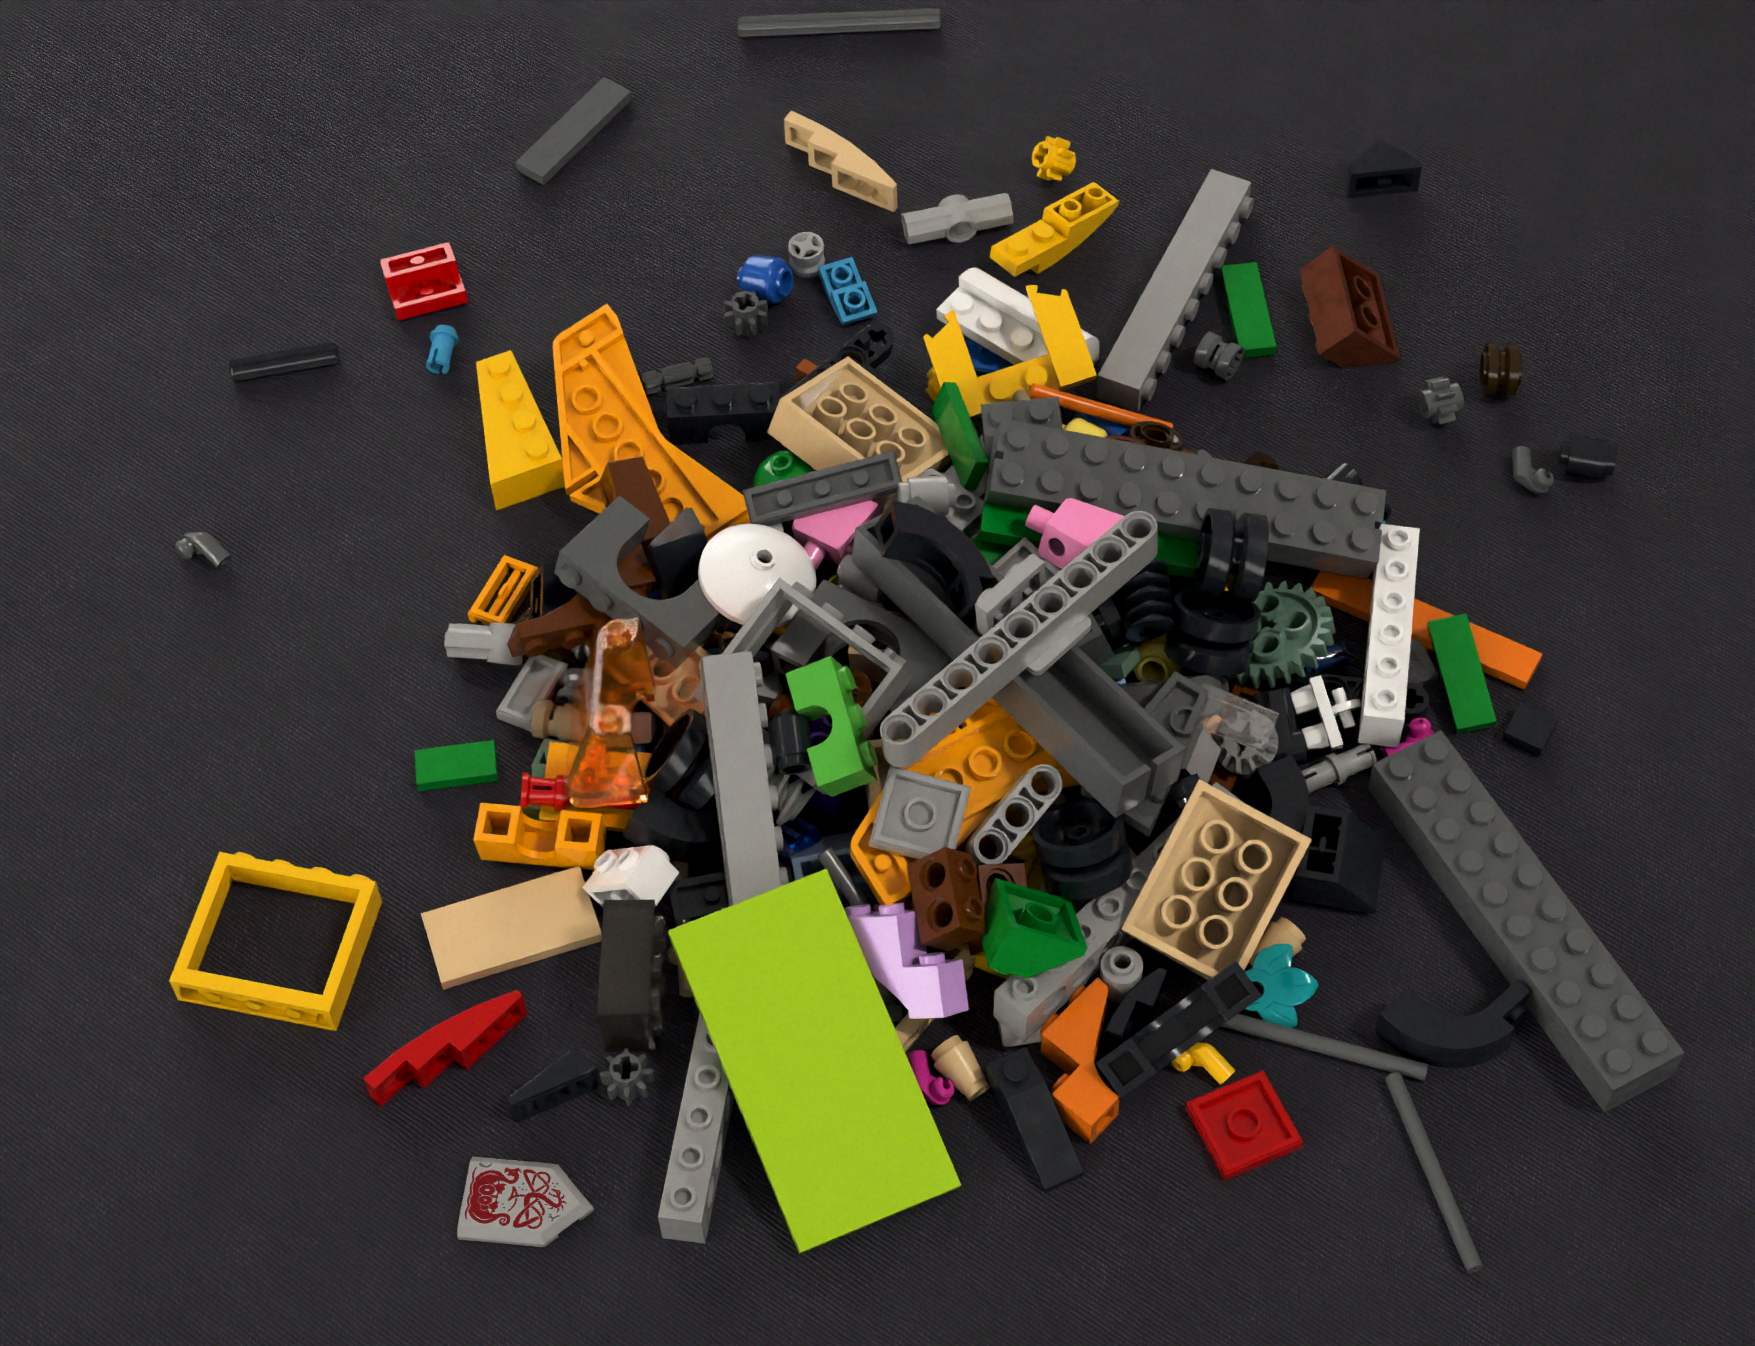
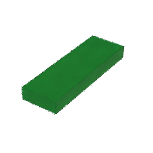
M1257 262L1221 266L1220 276L1235 343L1244 347L1243 358L1276 355L1277 346Z
M943 382L932 407V413L962 487L966 490H976L989 461L957 384L954 382Z
M1467 613L1428 621L1427 629L1456 734L1496 726V716Z

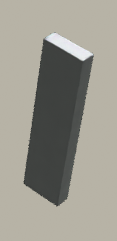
M603 77L516 161L517 171L545 185L632 100L631 91Z
M890 451L742 491L750 523L772 526L898 493V482L903 481L895 451Z

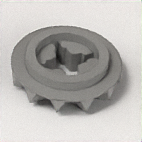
M1254 711L1251 713L1236 712L1235 716L1230 719L1222 720L1220 729L1214 734V740L1221 748L1218 761L1224 768L1236 774H1254L1257 767L1271 763L1278 750V734L1275 727L1268 718ZM1248 730H1250V737L1258 744L1247 745L1241 754L1240 746L1232 739L1243 738L1245 733H1248Z

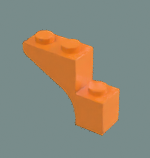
M1098 977L1088 987L1084 985L1079 987L1071 996L1068 1003L1069 1006L1060 1015L1055 1013L1050 1016L1040 1031L1041 1053L1065 1072L1051 1089L1052 1099L1062 1122L1089 1144L1118 1116L1120 1096L1103 1082L1095 1067V1059L1107 1012L1106 1001L1108 997V986Z

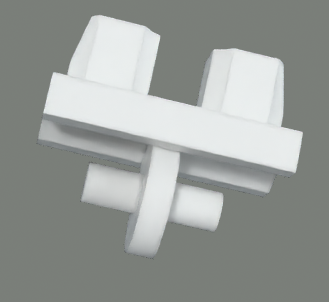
M1321 675L1310 678L1309 685L1290 693L1296 715L1318 709L1322 723L1302 729L1307 749L1310 751L1330 747L1331 752L1342 749L1344 744L1335 716L1340 715L1344 729L1355 726L1351 712L1362 707L1360 699L1348 701L1344 688L1341 687L1332 690L1336 705L1331 706Z

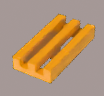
M504 555L469 610V621L477 623L478 620L482 621L483 626H490V623L510 624L531 590V577L538 570V567ZM510 568H514V571L509 577L508 581L504 583L502 588L500 589L498 597L491 606L490 610L488 612H485L484 610L486 609L495 592L504 580L508 571L510 570Z

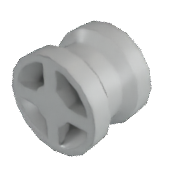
M801 232L790 239L788 252L790 255L789 266L792 272L801 278L817 276L818 267L825 265L823 239L813 232Z

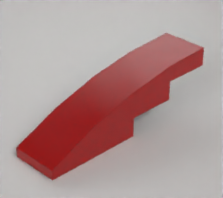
M518 990L475 1005L434 1026L412 1040L363 1078L369 1096L382 1107L412 1079L425 1089L455 1060L468 1070L528 1015L523 995Z

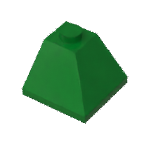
M997 878L994 879L991 885L985 919L987 934L982 936L981 942L989 968L1003 975L1014 974L1030 978L1085 955L1088 948L1071 900Z

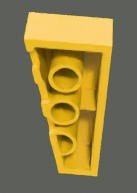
M509 350L476 362L489 478L496 511L565 487L562 457L512 351Z

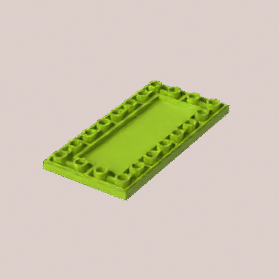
M827 868L668 930L670 941L799 1254L962 1186Z

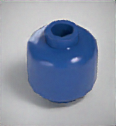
M751 256L737 274V283L741 291H754L759 301L767 300V304L780 303L790 294L793 288V272L784 259L779 257Z

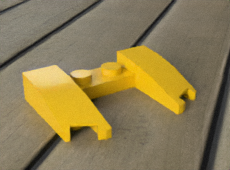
M1037 285L1026 286L1047 354L977 377L954 310L944 316L948 323L933 338L928 334L923 337L940 389L943 382L956 383L971 420L981 418V404L1014 401L1012 396L1019 389H1025L1029 395V389L1033 383L1064 391L1096 380L1097 374L1067 290L1062 289L1061 296L1037 293Z

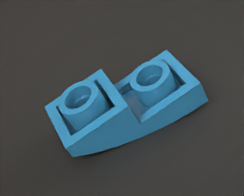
M853 257L818 267L821 283L842 325L877 316L878 312L866 281L862 282Z

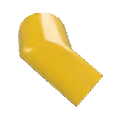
M1196 1043L1171 1062L1173 1067L1180 1072H1185L1191 1066L1204 1067L1220 1085L1236 1071L1208 1043Z

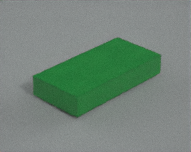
M494 740L414 750L418 791L498 781Z

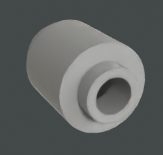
M945 475L908 478L907 482H898V502L905 503L919 496L938 515H948L949 507L956 506L954 483H947Z
M1125 946L1111 948L1103 955L1099 977L1108 986L1107 998L1112 1002L1121 1003L1127 994L1142 981L1143 973L1141 956L1132 948Z

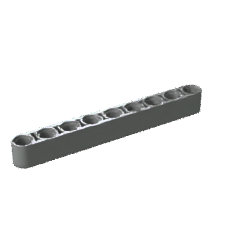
M1134 511L1125 515L889 714L880 726L883 753L886 761L894 767L901 768L916 763L1086 616L1147 566L1156 557L1158 552V525L1153 515L1145 511ZM959 687H968L962 690L957 689ZM928 713H937L931 716L926 715ZM902 738H903V739H907V740L902 741V742H896V741H895V740H897V739H902Z

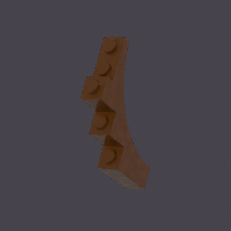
M640 456L608 462L598 484L606 508L617 497L621 496L650 518L644 541L617 566L619 575L624 583L635 593L648 598L656 579L649 565L645 548L670 524V521L644 458ZM578 593L568 603L544 616L515 624L507 645L512 657L522 655L535 657L545 653L547 650L559 647L573 649L586 642L591 655L600 653L614 655L625 650L633 636L628 635L621 628L620 624L605 612L596 610L587 598Z

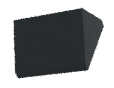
M685 508L645 548L662 600L675 598L683 594L699 579V561L708 541L693 508Z

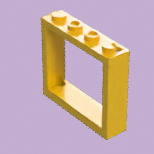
M219 852L169 980L177 999L337 1031L382 904L376 881L358 874L351 876L334 874L322 867H313L312 869L297 867L279 859L273 862L255 859L253 856L243 852L235 854ZM233 880L355 904L323 995L198 971Z

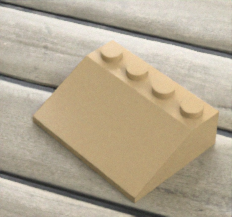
M849 357L844 358L779 400L767 432L816 471L895 451L902 481L907 482L908 478L918 477L927 469H934L940 472L951 460L937 423ZM898 493L871 499V501L879 504L880 514H883L885 503Z
M1199 779L1121 930L1208 981L1235 961L1238 962L1244 971L1312 839Z

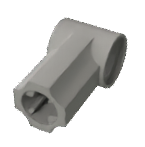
M449 623L444 640L447 657L487 660L488 663L522 665L523 655L512 657L507 645L515 624L490 623V626Z

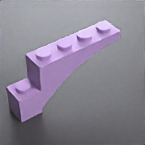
M904 903L878 906L879 911H871L869 904L845 907L846 915L872 976L901 1001L908 1009L909 1018H945L969 1010L963 959H945V953L943 952L927 954V947L921 945L915 910H905Z

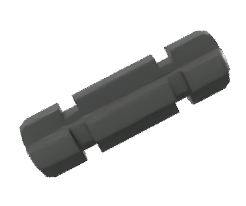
M704 357L694 360L695 364L690 365L688 361L661 368V373L657 374L655 370L643 373L641 375L643 389L649 395L660 392L662 387H665V390H667V388L692 384L696 378L699 381L711 379L714 376L710 359Z

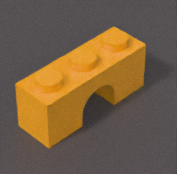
M480 803L473 841L481 860L562 868L580 866L581 869L595 871L594 863L605 851L607 831L603 816L599 813L561 810L559 821L543 822L526 816L521 806Z

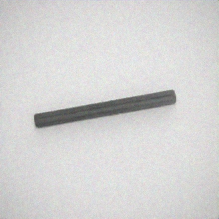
M938 8L741 16L738 18V34L740 37L938 29L941 26V12Z

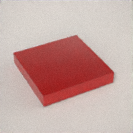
M1264 1070L1186 1102V1110L1224 1181L1302 1149L1303 1140Z

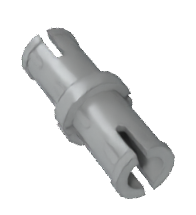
M1361 743V745L1338 755L1335 753L1328 754L1322 762L1301 770L1307 784L1308 793L1310 794L1333 783L1337 786L1346 782L1347 777L1372 767V764L1377 762L1373 750L1368 753L1366 752L1371 749L1370 744Z

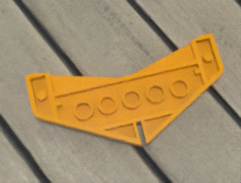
M608 304L569 327L554 339L552 347L566 494L570 496L571 502L600 514L606 507L598 482L607 463L643 456L670 523L685 508H693L704 529L708 542L716 534L732 527L734 524H751L744 495L667 441L659 431L627 346L619 319Z
M993 698L988 700L961 723L962 729L958 726L916 763L903 767V769L971 787L955 850L974 833L1017 779L1027 770L1041 764L1051 765L1061 774L1063 780L1062 789L1081 785ZM1034 775L1031 782L1033 790L1037 794L1046 793L1048 791L1047 781L1040 775ZM882 789L852 837L850 855L879 904L885 905L903 903L912 894L907 865L918 859L869 846L883 793Z

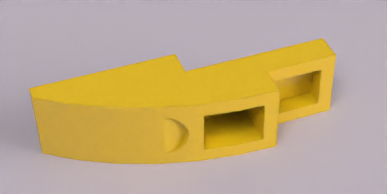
M1092 182L1045 207L1041 220L993 245L989 257L1014 277L1029 269L1039 274L1085 241L1118 207L1119 200L1098 184Z

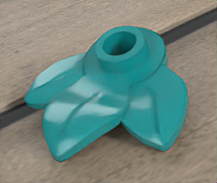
M1275 944L1260 951L1254 959L1252 969L1244 971L1252 982L1259 983L1263 989L1262 997L1245 1008V1010L1257 1012L1264 1021L1292 1028L1297 1026V1014L1294 1006L1310 999L1317 990L1319 983L1309 973L1291 967L1293 950L1290 944Z

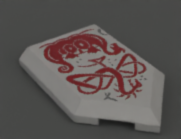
M472 1157L460 1210L457 1238L458 1240L546 1247L559 1237L558 1234L577 1220L581 1221L591 1214L594 1208L558 1164Z

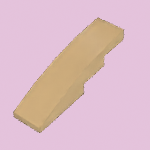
M789 112L784 119L785 142L787 145L807 152L809 166L831 174L833 188L895 212L898 208L897 183L874 160L851 142L825 126L796 112Z

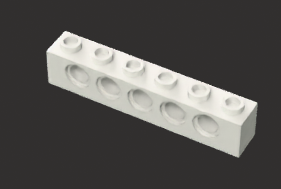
M1382 524L1380 526L1382 536L1379 563L1373 569L1358 743L1399 748L1405 720L1420 528Z

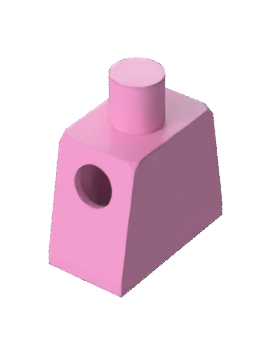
M1067 498L1055 513L1034 505L1027 517L1025 526L1043 534L1038 548L1040 557L1063 569L1124 516L1073 498Z
M867 500L794 520L792 525L794 539L810 556L815 572L823 559L839 565L846 555H852L855 528L881 515L879 504Z

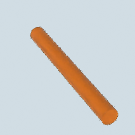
M1035 383L1029 389V397L1032 399L1058 397L1060 407L1129 427L1138 422L1153 421L1173 428V423Z

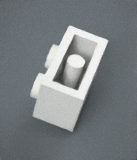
M653 845L607 850L594 863L595 871L582 888L609 914L653 911L679 874V871L669 862L670 858L667 853Z

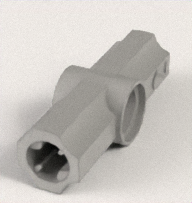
M1008 193L968 200L964 195L956 194L944 198L938 207L901 214L904 236L909 245L947 237L951 242L962 243L973 238L978 230L1013 224V211Z

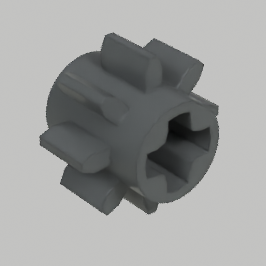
M736 292L731 301L724 302L725 326H734L737 336H755L761 326L768 325L767 300L759 301L756 292Z
M1444 377L1426 380L1427 390L1419 391L1418 393L1419 408L1425 419L1432 417V422H1438V425L1456 421L1454 412L1461 411L1464 408L1463 393L1459 384H1450L1449 378L1444 379Z
M626 1048L622 1054L617 1055L615 1058L608 1056L609 1071L601 1072L600 1078L602 1085L608 1086L607 1093L609 1099L613 1100L618 1096L620 1099L625 1100L627 1106H630L632 1100L640 1096L647 1098L648 1092L645 1083L654 1082L655 1077L653 1069L646 1068L648 1065L646 1055L642 1054L636 1057L630 1054L628 1048ZM630 1075V1078L625 1079V1076Z

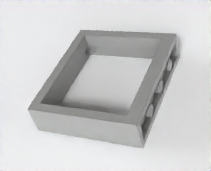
M778 578L722 654L752 651L754 657L791 606L795 605L888 673L862 707L867 726L862 728L866 740L913 678L903 668L907 661L889 647L882 653L872 645L876 638L856 624L852 630L841 623L845 616L827 602H825L822 608L811 601L815 594L804 585L796 581L793 586H790L781 578ZM700 682L691 695L704 704L702 684ZM762 728L763 742L768 744L770 743L769 732ZM812 766L810 770L796 774L824 795L826 794L817 787Z

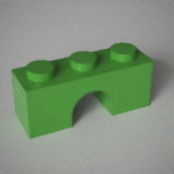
M829 656L786 673L796 712L806 716L809 722L826 716H831L832 730L828 738L824 742L807 749L817 787L833 797L877 780L873 767L878 764L877 756L870 741L865 740L862 728L867 726V722L861 706L854 702L851 690H854L856 685L848 666L843 667L834 658Z

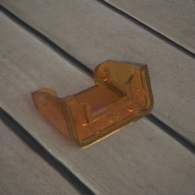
M639 618L614 619L599 630L573 695L564 785L569 802L576 807L591 808L648 802L649 787L646 776H643L632 736L631 717H634V706L638 701L645 697L647 702L655 701L656 686Z

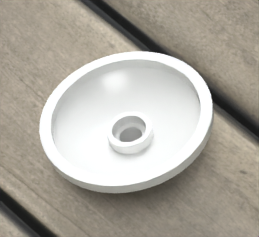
M740 524L722 530L707 543L699 561L698 577L705 597L719 613L741 625L745 624L778 578H781L790 586H793L797 581L813 593L816 590V572L806 550L788 534L766 525ZM758 559L764 560L767 563H762ZM792 605L776 627L791 623L800 609Z

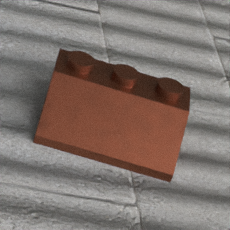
M1335 246L1330 247L1300 268L1303 281L1302 291L1307 298L1310 311L1308 317L1314 328L1317 340L1315 347L1323 359L1330 360L1342 368L1396 363L1401 359L1380 275Z

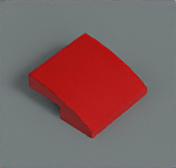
M449 242L380 260L398 321L468 303L466 291Z

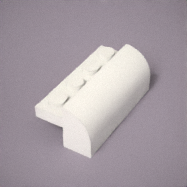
M973 267L959 276V287L936 309L937 319L945 324L948 322L944 319V316L954 310L963 335L1014 365L1047 354L1029 298L979 268ZM1081 329L1093 365H1095L1099 360V340Z

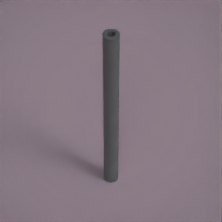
M1237 1014L1220 1026L1385 1071L1400 1072L1401 1075L1425 1081L1429 1065Z
M1400 1072L1391 1073L1385 1077V1082L1468 1274L1478 1272L1484 1266Z

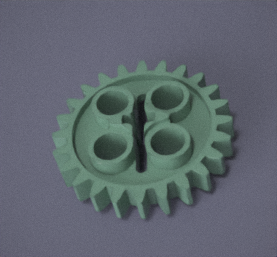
M1283 581L1278 589H1273L1272 584L1267 582L1264 591H1260L1258 597L1253 602L1261 610V616L1256 637L1251 639L1254 643L1250 667L1242 674L1225 676L1228 681L1237 677L1238 683L1241 685H1245L1249 680H1252L1254 689H1258L1262 681L1267 680L1270 688H1274L1277 679L1280 678L1286 684H1290V675L1294 673L1302 678L1305 677L1304 667L1318 668L1316 657L1328 656L1326 646L1334 645L1332 634L1336 633L1330 607L1326 606L1323 596L1316 598L1313 588L1303 592L1302 585L1298 583L1289 590L1287 582Z

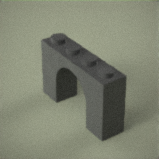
M619 496L560 550L554 573L564 585L574 588L587 598L596 610L605 612L619 623L628 635L637 637L651 648L656 657L667 661L677 669L727 618L719 613L707 600L701 589L699 579L683 594L666 600H655L641 596L624 583L619 575L617 566L644 541L650 518Z
M825 579L815 590V595L811 599L812 602L821 608L827 602L845 616L841 623L852 630L856 624L876 638L874 642L889 647L907 661L903 668L913 678L878 724L881 725L889 714L953 661L910 618L903 619L889 612L881 603L876 601L869 602L855 595L847 586L835 585ZM800 610L771 648L775 671L785 675L829 656L832 657L838 650L848 644Z

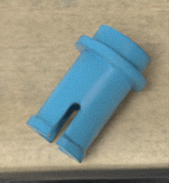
M438 325L430 333L429 338L432 344L428 360L426 361V368L433 373L440 374L442 365V373L445 374L449 371L453 348L458 345L459 338L457 331L453 327Z

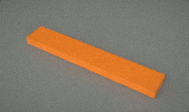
M1320 570L1309 588L1314 589L1316 598L1323 596L1327 605L1369 622L1372 580ZM1414 598L1411 641L1433 650L1427 622L1454 615ZM1469 622L1483 672L1525 690L1541 661L1543 653Z

